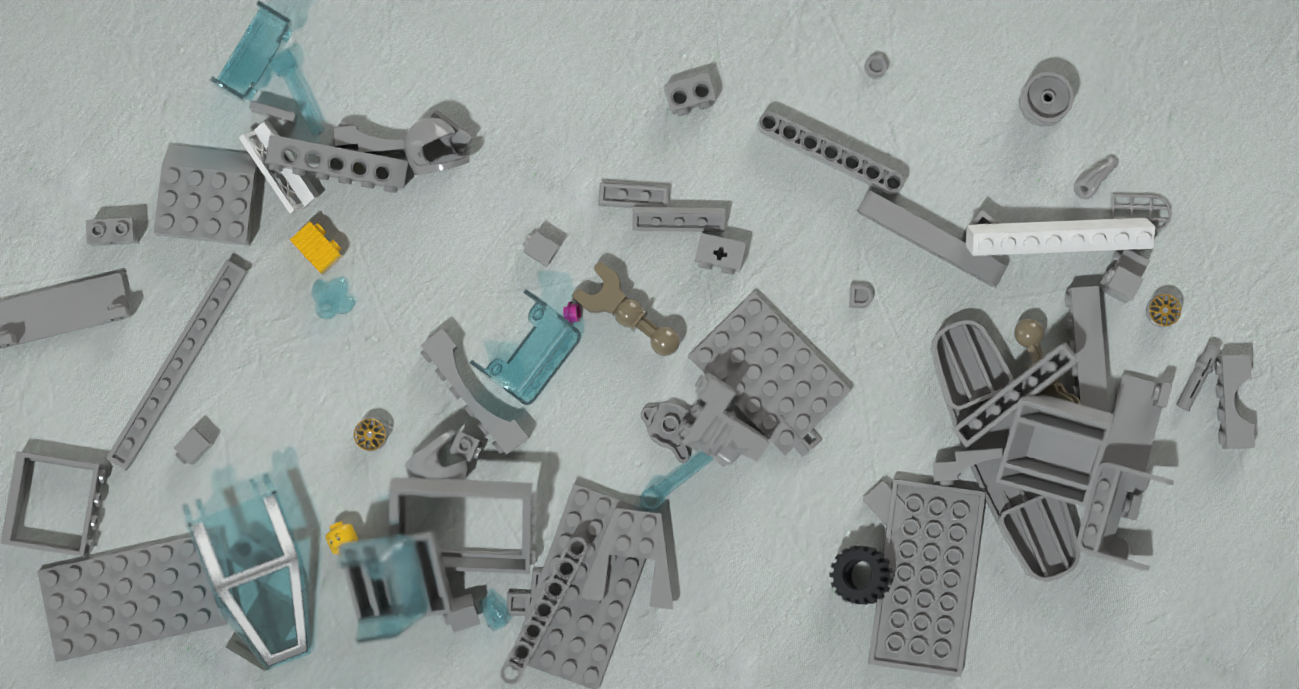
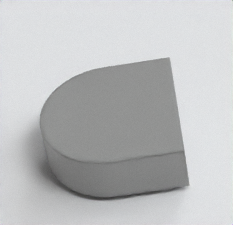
M850 284L849 308H865L869 306L873 300L871 289L865 285Z

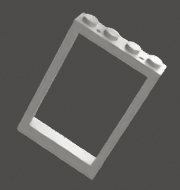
M391 477L389 486V538L406 535V495L523 499L522 553L441 549L446 571L530 574L531 565H535L536 551H531V546H536V531H532V526H536L537 512H532V506L537 504V492H532L533 483Z

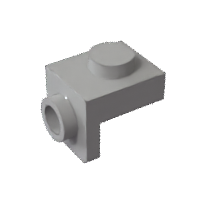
M458 432L449 451L472 462L473 458L478 459L483 447L479 446L480 440Z

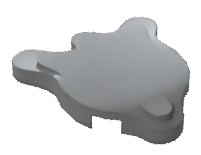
M674 402L662 403L655 407H645L642 409L640 416L646 424L647 432L652 441L661 447L670 449L678 462H687L689 460L688 449L685 444L681 443L677 429L682 420H687L692 412Z

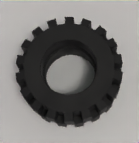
M850 546V549L845 548L842 550L841 555H836V563H832L830 566L834 568L833 573L829 572V577L834 580L830 582L831 586L837 589L835 591L837 596H842L841 599L846 602L860 605L874 604L877 602V599L882 600L885 597L884 592H889L890 590L888 584L893 583V578H890L893 568L888 566L890 564L889 559L884 558L885 554L873 547ZM864 561L871 569V580L865 588L858 589L853 584L851 574L855 565Z

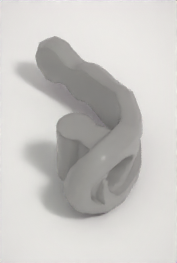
M1108 157L1106 163L1092 170L1086 177L1079 179L1074 184L1075 194L1081 199L1091 198L1097 192L1102 181L1113 171V168L1118 166L1117 160L1114 157Z

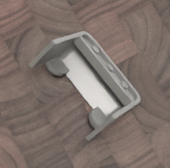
M1113 463L1101 464L1078 533L1077 546L1079 550L1083 553L1139 570H1149V565L1129 560V543L1125 539L1115 536L1122 514L1123 503L1127 492L1135 494L1145 492L1149 486L1150 479L1170 485L1174 484V480Z

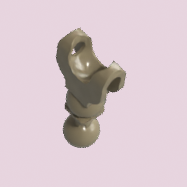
M597 262L594 270L603 280L601 291L590 295L581 289H576L572 293L574 300L590 313L608 312L615 316L616 321L621 326L629 327L633 332L639 329L650 338L651 347L658 355L669 356L675 353L680 345L678 333L671 327L664 326L659 328L646 318L648 313L645 310L643 311L642 305L634 299H628L621 291V282L617 273L602 262Z
M1026 318L1021 320L1015 327L1014 336L1021 346L1028 349L1032 365L1026 367L1029 370L1045 357L1040 344L1044 337V329L1036 319ZM1059 378L1035 395H1047L1081 405L1079 398L1074 394L1068 393L1062 383L1057 384Z

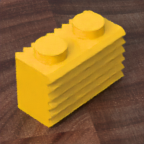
M309 221L289 240L319 273L324 275L343 257L339 253L342 248L333 239L329 242L324 237V234L327 232L318 222L313 225Z

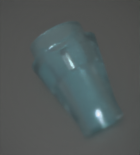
M491 595L479 601L487 627L491 628L493 632L509 623L507 620L508 615Z

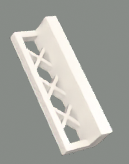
M269 120L260 124L254 131L242 134L239 137L240 141L290 214L305 209L320 196L307 176L292 174L291 169L283 168L282 172L270 170L269 165H264L265 161L263 159L266 158L270 135L279 136ZM251 138L253 139L257 147L253 145V143L250 140ZM289 150L284 152V159L287 162L295 161ZM289 197H291L294 200L296 205L292 203Z

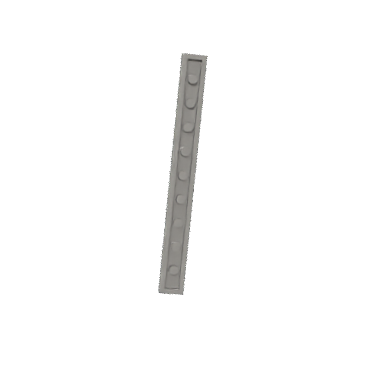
M226 259L107 455V460L124 470L129 469L247 274V271Z

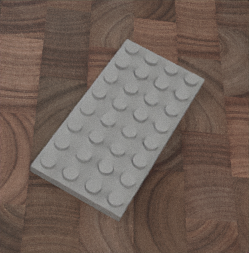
M893 479L883 548L884 558L889 559L890 564L888 566L893 568V573H890L893 583L888 584L890 590L889 592H884L885 597L882 600L877 599L868 664L961 677L986 492ZM897 495L904 503L906 512L914 516L905 520L901 527L893 533L891 530Z
M573 484L521 630L567 543L574 537L584 539L588 546L587 553L527 666L590 689H599L645 559L609 554L604 600L580 598L614 508L644 512L651 511ZM575 541L571 544L570 550L573 554H581L584 550V545L580 541ZM563 562L559 570L563 575H569L573 571V566L570 562ZM552 583L548 591L551 595L558 596L562 592V587L559 583ZM544 603L539 605L537 611L540 616L546 617L551 613V608L548 604ZM532 624L527 627L526 632L528 636L533 638L540 634V629L537 625ZM521 645L516 648L515 653L519 658H525L529 655V650L526 646Z
M221 530L207 533L224 578L229 577L230 571ZM194 536L37 571L56 662L237 622L215 591ZM233 588L228 589L233 598L235 599Z

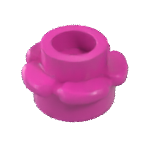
M568 302V306L563 308L565 321L568 320L570 324L580 322L581 310L578 303L572 304V302Z

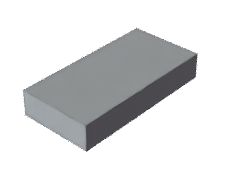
M253 100L249 106V109L254 113L296 125L298 120L295 112Z

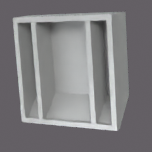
M168 145L161 168L153 233L164 237L250 246L259 167L251 155L241 152Z
M1047 395L1020 398L995 482L1087 507L1112 428L1113 414Z
M432 531L338 546L359 627L451 613L452 594L439 541Z

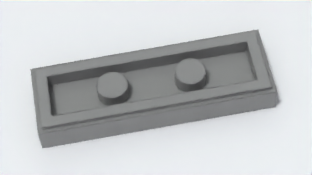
M600 182L598 206L623 208L667 207L669 187Z

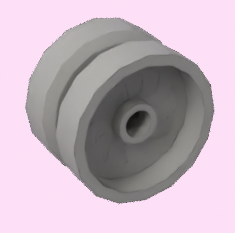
M1041 72L1032 77L1021 90L1019 97V106L1024 118L1030 123L1041 127L1052 126L1060 122L1071 110L1074 102L1073 88L1069 81L1061 74L1054 72ZM1046 96V99L1050 102H1046L1043 97Z

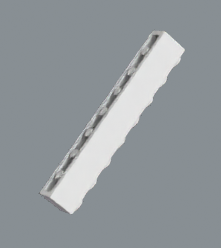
M1147 218L967 225L966 248L972 256L1153 249L1155 226Z

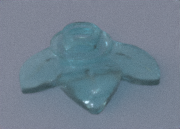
M344 278L334 279L328 285L320 279L314 282L311 296L316 302L315 311L320 318L331 319L337 314L348 313L354 307L356 300L346 296L347 283ZM325 304L331 306L329 310H324L322 307Z

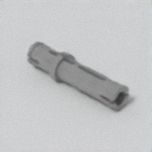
M1207 344L1200 361H1196V368L1176 406L1190 412V408L1208 374H1211L1213 371L1212 366L1221 352L1219 348Z

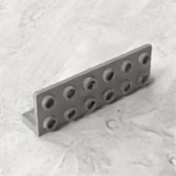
M115 273L0 301V349L131 318L122 274Z
M1126 374L1122 375L1112 411L1113 424L1100 465L1108 462L1142 472L1146 471L1161 410L1167 407L1172 384L1164 382L1155 383ZM1127 492L1121 517L1137 520L1143 497H1140L1139 494Z

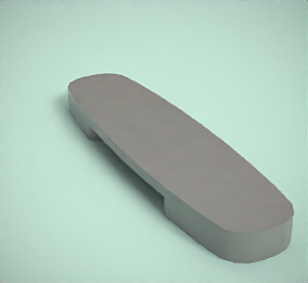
M958 321L937 332L933 338L930 350L947 409L955 427L1013 382V377L985 328L976 321ZM1016 411L971 446L966 448L960 441L962 449L973 450L1004 447L1005 450ZM1002 458L986 460L970 466L980 490L986 492L985 501L1000 531L1025 573L1034 580L1048 582L1072 572L1079 563L1080 550L1077 546V537L1066 502L995 482Z

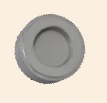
M881 55L870 56L864 65L866 74L875 79L882 77L888 68L886 59Z

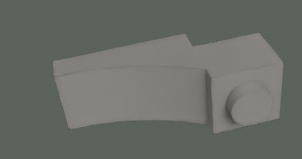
M352 122L339 123V127H333L335 146L338 148L358 147L359 152L374 155L405 152L404 139L392 140L373 137L360 132L357 125L353 126Z
M1004 447L960 450L955 452L956 460L933 462L934 482L940 481V485H953L954 480L959 479V473L970 466L986 460L1002 458Z

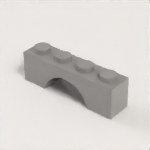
M1250 355L1220 356L1218 361H1215L1214 366L1215 374L1219 376V384L1216 385V397L1220 398V407L1217 408V419L1221 421V431L1218 432L1219 444H1222V449L1255 448L1254 424L1241 418L1234 404V397L1238 387L1244 381L1252 378Z

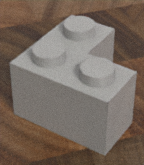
M1131 250L1117 251L1111 260V263L1114 264L1109 272L1106 271L1100 281L1103 285L1100 291L1123 303L1133 300L1144 280L1141 277L1150 261Z

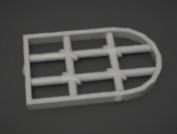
M1112 194L1111 219L1133 218V210L1149 209V217L1147 219L1151 223L1166 222L1163 227L1155 229V232L1167 227L1171 221V207L1162 197L1151 194ZM1115 197H1130V204L1116 205ZM1133 198H1149V204L1147 206L1133 205ZM1153 198L1159 199L1166 206H1153ZM1115 208L1130 209L1129 216L1114 217ZM1155 209L1168 210V219L1153 218V211Z

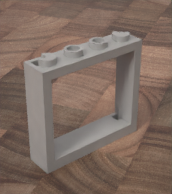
M16 451L0 544L88 557V554L93 551L94 539H91L92 531L96 529L98 524V516H95L96 507L100 506L102 500V493H99L100 484L104 483L106 477V470H103L104 465ZM29 460L93 470L80 548L16 538Z

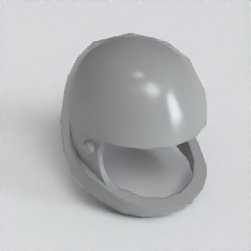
M425 118L415 123L407 131L404 139V149L409 165L415 175L447 170L470 162L469 155H459L453 149L451 138L456 132L443 119Z
M450 430L411 457L405 463L409 478L465 480L467 473L466 461L443 467L439 459L440 450L457 435V432ZM423 495L424 497H429V498H433V499L448 497V496H426V495Z

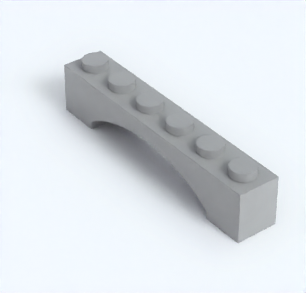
M443 328L420 345L424 349L420 352L428 363L431 361L435 363L438 367L435 370L442 381L447 379L452 387L449 390L457 400L461 397L465 401L464 409L471 418L476 415L481 422L478 424L479 428L486 436L489 433L495 439L492 444L500 454L505 452L506 455H509L529 439L515 419L509 422L495 416L479 404L471 395L457 368L454 351L458 347Z

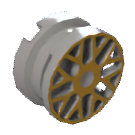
M1162 294L1151 299L1146 307V316L1149 322L1160 328L1176 323L1181 315L1179 301L1174 296Z
M364 419L354 429V440L361 449L376 451L381 449L386 443L387 430L380 421Z

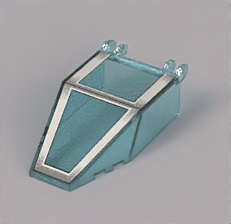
M266 473L263 475V481L269 493L260 496L257 482L253 478L249 481L256 498L208 516L205 513L201 500L197 499L196 506L202 518L195 521L192 519L189 506L184 504L182 508L189 534L219 613L268 671L311 654L308 577L277 491Z

